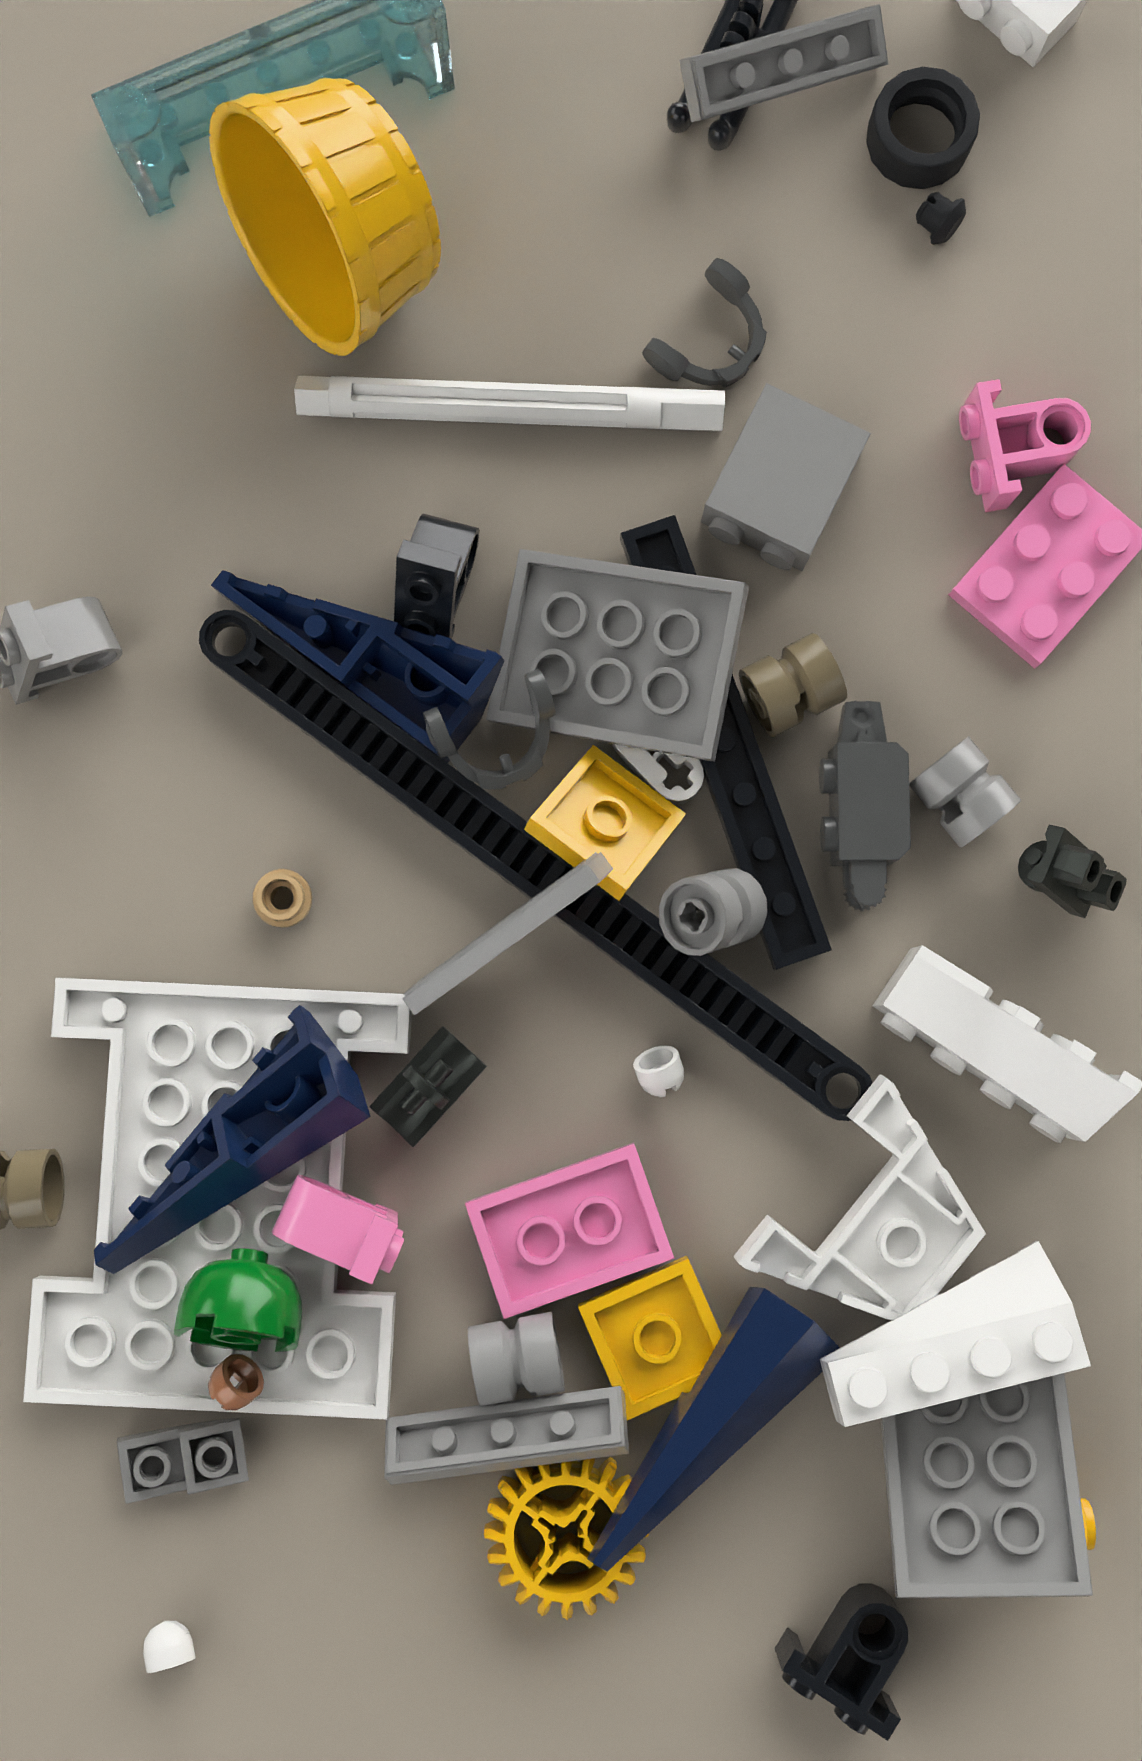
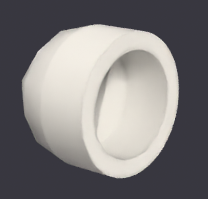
M658 1046L641 1053L633 1063L640 1085L644 1091L651 1095L665 1097L666 1089L672 1088V1090L677 1091L684 1080V1067L679 1052L672 1046Z
M163 1621L153 1627L145 1638L143 1656L147 1673L169 1669L196 1658L192 1637L187 1627L178 1621Z

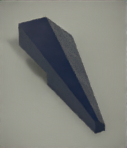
M224 570L221 571L211 584L224 598L437 756L439 755L431 744L426 731L423 712L438 708L449 736L458 750L481 721L504 663L502 656L495 651L486 649V652L458 644L451 638L438 634L431 636L402 627L398 622L317 598L314 601L288 593L283 588L271 584L264 586L244 580ZM448 756L441 758L447 763L450 761Z
M299 1005L291 1012L288 1019L294 1024L273 1050L261 1048L252 1059L258 1066L257 1070L233 1096L226 1093L221 1096L166 1162L165 1167L170 1174L152 1196L147 1198L139 1195L128 1209L134 1217L110 1244L100 1242L94 1249L96 1266L112 1274L119 1272L371 1117L358 1075L308 1010Z
M749 1287L689 1394L682 1392L587 1559L608 1572L823 1372L820 1359L840 1347L815 1321L766 1288Z

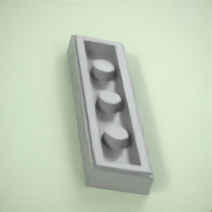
M880 4L679 60L691 122L705 120L888 65Z
M595 852L420 979L404 993L403 1001L412 1013L416 1015L600 883L614 868L602 852L599 854Z
M621 1386L513 1400L485 1406L476 1405L388 1417L385 1428L384 1478L391 1485L629 1454L625 1393Z

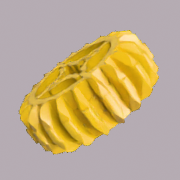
M611 1457L606 1459L598 1469L593 1467L595 1463V1458L581 1460V1462L570 1461L539 1465L535 1470L532 1467L516 1468L515 1472L521 1483L507 1476H502L498 1481V1489L505 1498H491L488 1503L487 1512L498 1520L486 1523L484 1527V1538L497 1542L488 1550L487 1559L490 1564H506L498 1576V1582L502 1587L510 1586L520 1581L515 1600L519 1605L524 1604L533 1594L539 1596L537 1612L541 1616L549 1612L552 1601L561 1603V1614L566 1620L573 1615V1603L579 1601L583 1602L584 1610L587 1614L592 1616L597 1612L595 1595L600 1593L606 1601L613 1604L619 1599L618 1590L613 1580L624 1585H632L636 1580L635 1571L628 1563L636 1564L645 1561V1548L639 1543L608 1572L587 1559L600 1537V1534L595 1532L589 1525L595 1515V1505L601 1498L613 1513L633 1479L628 1474L611 1481L617 1470V1462ZM554 1486H579L578 1490L565 1500H554L544 1493L540 1497L536 1496L541 1491ZM521 1511L532 1517V1526L543 1536V1540L539 1545V1553L534 1561L525 1553L517 1536L516 1522ZM577 1519V1537L568 1532L562 1539L558 1538L556 1541V1524L565 1528L571 1521L575 1522ZM569 1561H578L589 1567L585 1571L574 1574L555 1573L562 1564Z

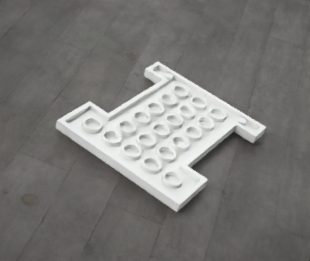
M55 978L51 1037L110 1040L95 1248L100 1242L110 1244L118 1237L134 1217L128 1209L139 1195L147 1198L152 1196L170 1174L165 1167L166 1162L224 1093L233 1096L242 1088L258 1068L252 1059L261 1048L273 1050L294 1024L288 1019V1016L295 1008L301 1005L312 1014L350 1064L351 1051L409 1054L412 1011L402 999L405 995ZM346 1132L115 1274L96 1266L94 1258L93 1278L41 1275L33 1278L23 1402L387 1420L390 1411L396 1292L337 1290L338 1265L288 1244L271 1232L297 1175L315 1179L343 1191ZM233 1249H254L267 1253V1264L284 1270L296 1283L302 1300V1322L296 1350L275 1352L277 1340H261L257 1352L223 1349L197 1344L190 1341L192 1329L180 1337L174 1335L178 1305L185 1285L195 1271L209 1262L230 1259ZM242 1354L252 1359L261 1370L264 1379L263 1390L247 1406L238 1410H225L221 1408L222 1405L216 1398L212 1400L209 1395L208 1382L210 1375L228 1356ZM233 1376L229 1379L234 1387L239 1383Z

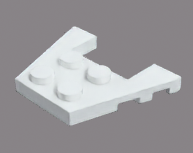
M880 1074L847 1114V1117L890 1151L892 1157L816 1251H812L767 1214L733 1257L745 1269L756 1273L759 1271L783 1279L792 1286L804 1290L811 1289L836 1298L843 1304L893 1321L915 1309L921 1303L938 1295L986 1233L949 1172L943 1168L927 1142L928 1138L920 1125L912 1118L899 1097L901 1095L896 1086L888 1078Z

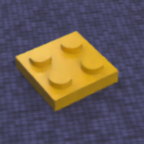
M592 745L530 817L524 830L573 867H576L595 852L598 854L602 852L614 869L597 885L620 901L679 826L686 813L595 745Z
M687 1255L578 1303V1309L612 1387L621 1386L625 1393L627 1421L679 1398L682 1392L689 1393L722 1336Z

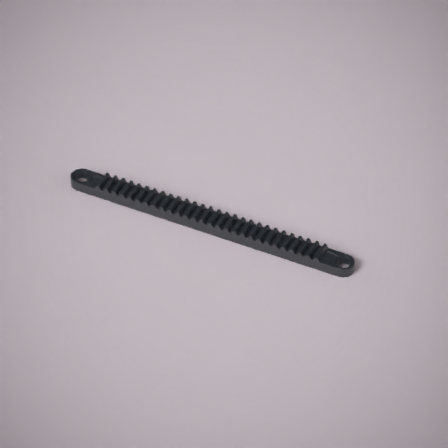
M221 610L213 613L204 621L199 631V644L202 653L217 669L260 699L288 722L294 724L303 733L313 738L322 747L332 752L341 761L351 766L360 775L370 780L398 803L404 805L413 814L423 819L432 828L442 833L451 842L461 847L470 856L480 861L489 870L499 875L508 884L518 889L527 898L532 899L574 868L524 830L528 823L526 820L473 781L467 779L454 767L248 616L236 610ZM227 627H238L246 635V644L243 650L233 656L221 655L215 647L218 633ZM595 885L554 915L561 923L571 928L580 937L590 942L599 951L609 956L618 965L628 970L637 979L647 984L656 993L666 998L675 1007L685 1012L694 1021L704 1026L709 1032L723 1040L728 1046L742 1054L747 1060L761 1068L766 1074L780 1082L820 1113L835 1120L851 1121L847 1114L872 1085L870 1075L859 1064L709 954L701 956L686 955L676 950L665 938L659 924V918L627 894H624L620 901H618L600 886ZM840 1073L850 1075L858 1086V1096L855 1102L845 1108L833 1106L826 1095L828 1081L834 1075Z

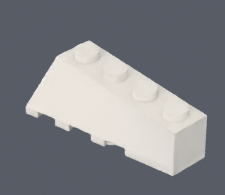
M923 945L910 948L872 1005L885 1014L881 1024L891 1032L909 1042L912 1041L915 1035L934 1048L930 1054L933 1060L959 1076L966 1069L984 1082L979 1089L983 1094L1007 1109H1011L1014 1103L1034 1115L1029 1122L1033 1128L1057 1143H1061L1064 1137L1086 1142L1132 1100L1142 1088V1081L1125 1070L1121 1075L1106 1074L1093 1066L1094 1057L1097 1053L1075 1039L1072 1042L1057 1034H1052L1048 1038L1040 1033L1044 1027L1040 1021L1041 1018L1025 1008L1007 1000H1002L998 1006L989 1000L994 992L991 987Z
M1035 1241L1017 1251L1018 1253L980 1271L963 1283L941 1295L934 1296L897 1319L881 1325L821 1358L820 1363L835 1420L842 1426L848 1427L1090 1367L1091 1364L1072 1301L1039 1241Z

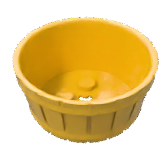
M321 78L308 85L265 94L250 93L236 100L219 104L214 109L215 112L212 113L209 127L212 163L215 167L214 172L219 190L228 209L227 212L251 263L277 304L313 343H317V346L334 355L346 356L352 353L360 344L371 339L378 328L412 296L425 290L439 267L441 240L439 239L438 219L435 207L431 202L432 198L427 183L403 135L399 133L398 127L383 107L377 104L376 100L366 90L347 79Z

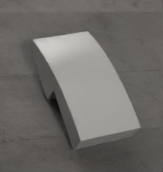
M239 1418L193 1423L117 1438L126 1504L187 1490V1494L190 1495L249 1481Z

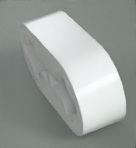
M612 744L618 756L644 783L674 805L684 804L692 800L702 787L704 771L699 759L662 752H655L651 755L645 749ZM663 757L675 769L686 765L691 770L686 779L691 787L687 790H684L679 785L671 790L666 788L663 783L668 774L658 761Z

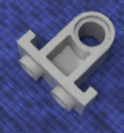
M96 597L77 598L33 610L29 600L5 606L0 625V688L8 687L15 705L37 699L39 696L37 689L101 670L117 661L122 655V649L100 600Z

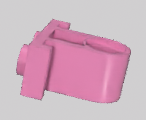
M1000 379L976 383L965 403L960 407L959 425L963 439L971 441L974 460L970 466L971 485L976 495H982L985 512L1007 509L1022 491L1020 478L1056 472L1063 464L1067 465L1083 447L1091 433V420L1087 411L1078 402L1068 398H1054L994 409L993 402L1002 390ZM1043 428L1056 430L1062 436L1064 445L1051 442L1045 436Z
M303 1175L296 1176L271 1231L273 1235L286 1243L350 1270L349 1275L369 1284H373L379 1269L390 1273L404 1242V1238H402L404 1231L397 1228L398 1212L378 1203L373 1205Z

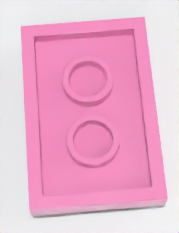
M1063 464L948 595L1035 669L1048 657L1142 549V529L1068 466Z
M634 1142L477 1197L465 1203L504 1319L674 1259Z

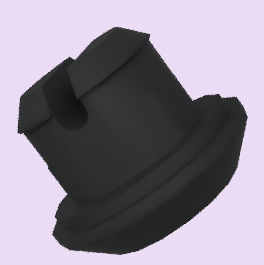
M934 192L921 204L916 213L917 224L922 225L932 233L930 236L932 245L947 242L958 229L966 215L965 200L960 198L952 202L941 195L940 192Z

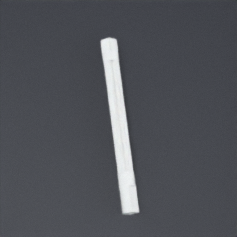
M298 376L294 388L296 415L342 418L722 432L725 409L724 390L345 376Z

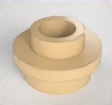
M276 869L261 877L254 888V909L258 916L269 925L280 928L294 926L300 923L311 909V888L300 874L292 870ZM288 888L293 893V903L287 909L280 910L274 904V896L278 890Z

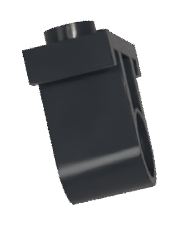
M424 513L420 516L411 540L403 539L396 557L394 622H398L402 627L431 636L438 634L452 639L455 632L453 621L476 557L480 534L479 528Z
M872 1583L858 1584L849 1588L840 1598L807 1654L804 1653L798 1635L789 1628H786L774 1649L781 1669L784 1672L782 1678L793 1690L810 1700H813L816 1694L836 1706L834 1713L854 1731L865 1735L868 1729H870L888 1741L901 1718L890 1695L882 1691V1688L905 1652L908 1643V1627L894 1600L882 1587ZM871 1614L886 1616L884 1625L878 1632L874 1634L858 1632L860 1623L865 1617Z

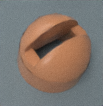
M242 1354L228 1356L214 1369L208 1382L210 1397L212 1400L216 1398L222 1405L221 1408L225 1410H238L247 1406L260 1395L264 1386L263 1375L257 1364ZM231 1376L239 1381L235 1387L229 1380Z

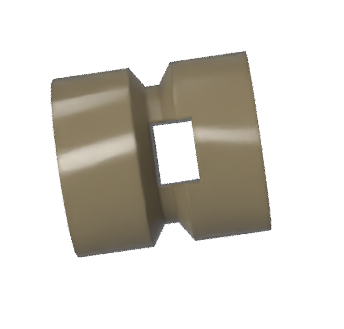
M814 633L785 646L779 660L768 655L739 670V680L745 697L762 728L773 738L801 724L805 711L808 710L818 715L847 699V689L839 666L824 641Z
M56 1149L19 1150L10 1159L5 1151H0V1229L5 1228L9 1220L18 1229L56 1226L61 1216L64 1201V1172L59 1153Z

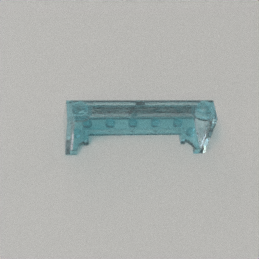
M316 0L91 94L113 147L147 214L151 217L175 207L170 194L172 180L177 173L183 175L190 172L179 147L210 135L209 127L212 113L223 102L236 100L250 93L265 94L308 85L321 78L344 79L382 62L393 86L402 83L403 78L414 79L425 87L429 99L454 90L446 10L442 0Z

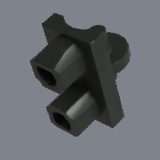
M1049 824L1045 833L1046 841L1042 840L1033 843L1024 850L1019 858L1018 873L1024 884L1035 891L1043 892L1069 914L1086 918L1091 905L1114 911L1118 906L1127 879L1120 872L1106 869L1107 865L1100 854L1089 850L1066 828Z
M442 1026L369 1107L391 1125L412 1147H415L487 1066Z

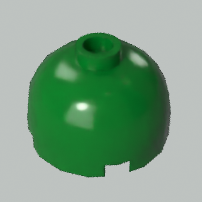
M233 1249L230 1259L209 1262L195 1271L187 1282L178 1305L174 1335L180 1337L192 1329L190 1341L197 1344L223 1349L257 1352L261 1340H277L275 1352L296 1350L302 1322V1300L297 1285L284 1270L267 1264V1253L254 1249Z

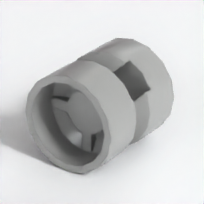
M969 736L909 783L911 789L928 809L939 808L943 812L940 824L960 848L990 828L1021 802L1020 797L1001 775L990 776L986 772L989 760Z
M721 869L707 874L683 878L669 886L662 895L659 906V924L665 938L676 950L686 955L701 956L754 938L763 928L767 916V899L761 885L751 874L740 869Z
M552 1312L520 1317L515 1328L510 1330L503 1321L468 1327L471 1368L480 1406L512 1401L515 1399L518 1389L523 1387L526 1388L531 1396L565 1391L561 1356Z

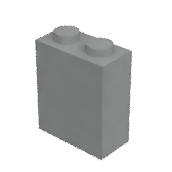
M766 383L705 504L701 523L709 526L708 531L725 543L738 545L742 542L761 551V558L774 567L783 570H790L794 567L803 571L871 433Z

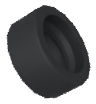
M922 66L902 71L885 84L875 101L868 122L866 144L872 163L885 178L902 187L926 189L944 184L960 171L977 138L980 111L975 95L962 79L944 69ZM911 104L929 105L939 110L953 125L955 135L952 144L947 150L933 154L918 153L901 145L891 132L890 121L894 112L900 107Z

